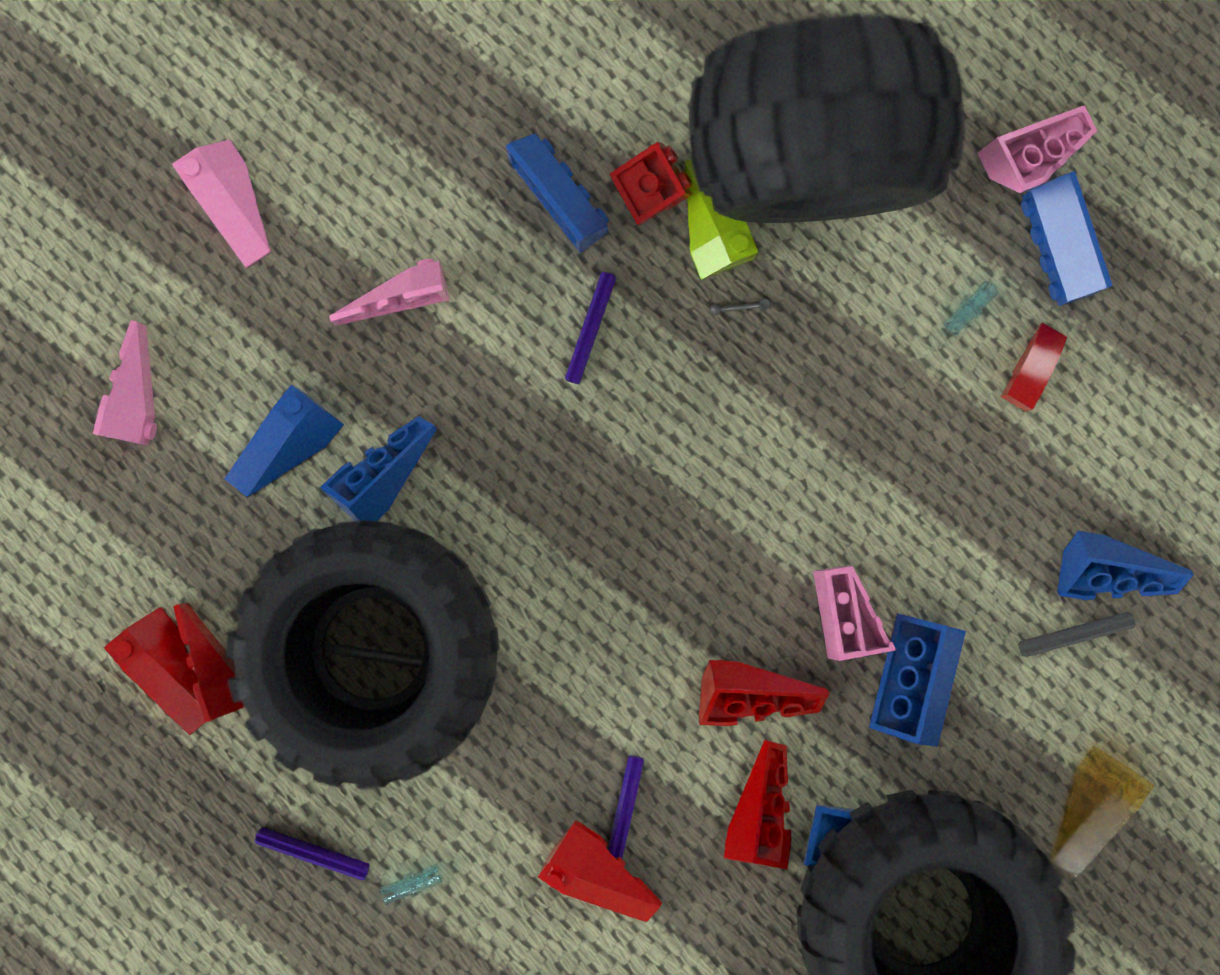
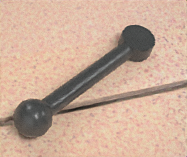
M763 298L760 302L723 306L714 303L710 307V312L717 315L721 311L753 308L767 310L770 308L771 302L769 299Z

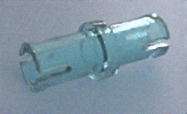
M984 281L969 298H964L960 302V307L944 322V326L949 332L953 331L954 335H959L961 330L973 318L977 319L982 314V309L998 295V290L993 284L987 288L989 282Z
M437 864L415 874H411V872L404 874L403 879L380 887L381 895L394 891V894L382 898L385 905L388 906L390 903L409 895L415 897L419 894V891L442 883L441 874L430 879L428 878L430 875L439 872Z

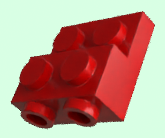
M656 142L609 173L637 225H642L663 210L671 209L692 195L689 190L693 186L692 182L684 170L679 172L675 165L678 157L670 145L665 147L663 143Z

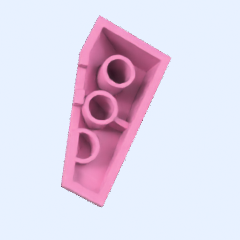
M1085 105L997 137L977 154L991 180L1018 193H1022L1044 184L1074 152L1079 150L1097 132V129Z
M231 140L196 147L172 163L190 192L246 268L271 252L250 181L247 164Z
M434 259L420 260L417 262V266L406 269L329 316L330 321L337 326L448 301L450 298L443 267L439 261L434 262Z
M131 320L119 351L122 363L116 370L111 372L109 379L112 381L113 387L110 395H103L93 434L149 446V441L153 440L156 435L157 425L154 423L155 411L146 325Z

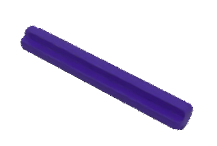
M602 272L599 277L565 376L566 381L579 384L581 382L616 281V276L611 273Z
M636 755L628 757L609 841L608 851L615 858L619 856L621 859L623 858L644 765V759Z
M264 827L258 830L255 837L257 845L359 880H364L367 877L370 865L366 862Z

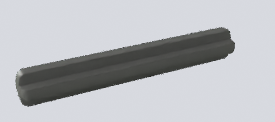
M1125 612L1020 641L1018 643L1019 650L1022 656L1030 657L1132 629L1135 627V620L1132 613Z

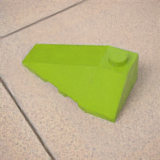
M692 159L685 161V172L693 185L689 188L692 195L687 198L690 254L700 279H706L754 260L758 254V249L747 223L725 217L714 211L711 197L704 195V192H700Z

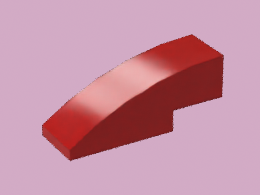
M1042 322L1014 368L1013 376L1000 397L1025 412L1033 410L1057 365L1067 336Z

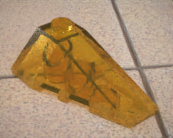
M1095 746L1091 747L1076 769L1072 792L1067 800L1066 813L1063 823L1060 825L1051 857L1053 862L1075 877L1086 868L1139 810L1155 786L1134 770Z

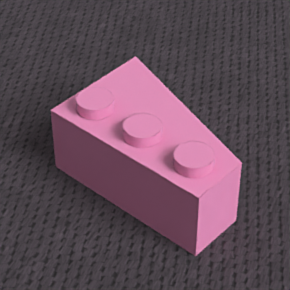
M839 566L813 571L828 659L841 661L896 650L882 627L881 619L879 616H876L869 602L870 598L853 566Z

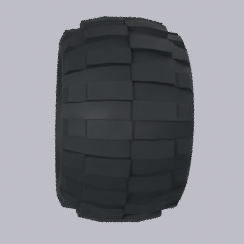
M837 14L803 18L773 24L737 36L715 48L712 53L706 56L703 76H696L692 84L688 111L692 165L700 192H704V195L711 197L714 211L718 214L744 222L794 223L845 219L891 212L925 203L948 189L950 170H956L960 166L965 138L962 80L954 53L950 52L948 46L941 43L939 33L935 32L934 27L905 17L884 14Z
M380 521L339 522L337 525L314 529L295 538L292 545L282 552H275L259 568L257 572L259 578L255 584L245 589L234 612L240 615L237 629L229 632L227 640L226 658H233L236 673L235 677L228 680L233 702L243 701L251 718L243 724L254 740L259 742L265 738L276 749L275 752L277 753L273 759L290 771L295 772L297 769L302 768L314 774L312 781L333 787H339L343 783L356 784L357 789L386 787L390 782L397 780L409 781L428 772L432 766L445 757H449L465 741L481 718L486 704L492 695L498 673L496 671L497 655L500 650L498 627L494 624L490 609L491 603L483 585L478 584L469 571V566L454 551H450L441 545L434 537L415 528ZM364 598H383L404 607L417 621L424 639V658L417 676L407 688L386 698H363L348 692L331 675L325 659V637L331 622L347 605Z
M913 790L886 795L888 802L873 807L870 803H865L849 813L853 820L839 833L832 828L819 844L822 854L815 867L808 865L801 886V891L804 895L802 905L799 904L797 910V935L801 941L802 959L809 975L1074 974L1077 952L1073 943L1067 938L1070 937L1069 930L1076 929L1068 896L1059 890V886L1063 884L1058 872L1047 854L1035 845L1029 834L999 811L979 800L971 801L963 798L958 793L941 790H928V794L917 795ZM944 868L953 873L962 882L970 898L972 917L964 941L949 956L934 963L913 964L892 956L879 943L873 930V924L880 906L889 893L909 877L926 870Z

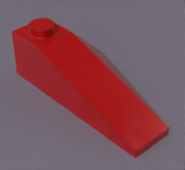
M188 603L173 606L181 640L185 645H189L190 648L186 661L188 668H192L197 676L198 682L192 685L205 723L244 708L245 705L242 700L233 702L228 683L230 678L236 676L235 661L232 658H226V650Z
M162 607L157 608L126 628L103 647L122 671L189 735L205 723L192 685L198 682L196 673L192 668H188L186 661L188 652L181 640L178 626Z
M709 660L701 681L699 725L733 726L738 725L737 718L754 716L755 722L765 721V716H769L774 712H780L783 717L818 713L828 698L829 692L828 689L738 661Z
M764 740L728 826L724 859L788 870L792 836L791 829L784 828V812H790V802L785 801L782 793V787L788 783L787 750L785 745Z
M575 820L548 855L538 878L564 895L647 923L661 907L662 902L640 878L632 877L624 868L626 863L620 856L615 858L607 850L606 846L608 843L600 835Z

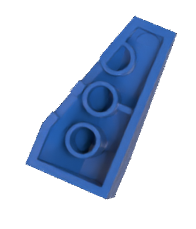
M419 416L390 434L387 445L374 449L372 446L365 451L366 459L354 467L349 461L339 468L320 488L354 521H379L391 507L437 428Z

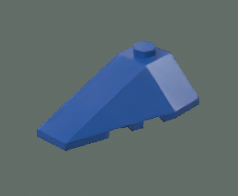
M291 384L271 409L225 477V480L246 497H249L293 467L301 464L310 456L326 448L345 424L300 388Z
M1078 530L1063 550L1057 592L1059 596L1082 600H1093L1096 598L1095 593L1111 592L1112 598H1122L1123 593L1139 590L1142 596L1178 594L1194 574L1192 570L1106 535Z

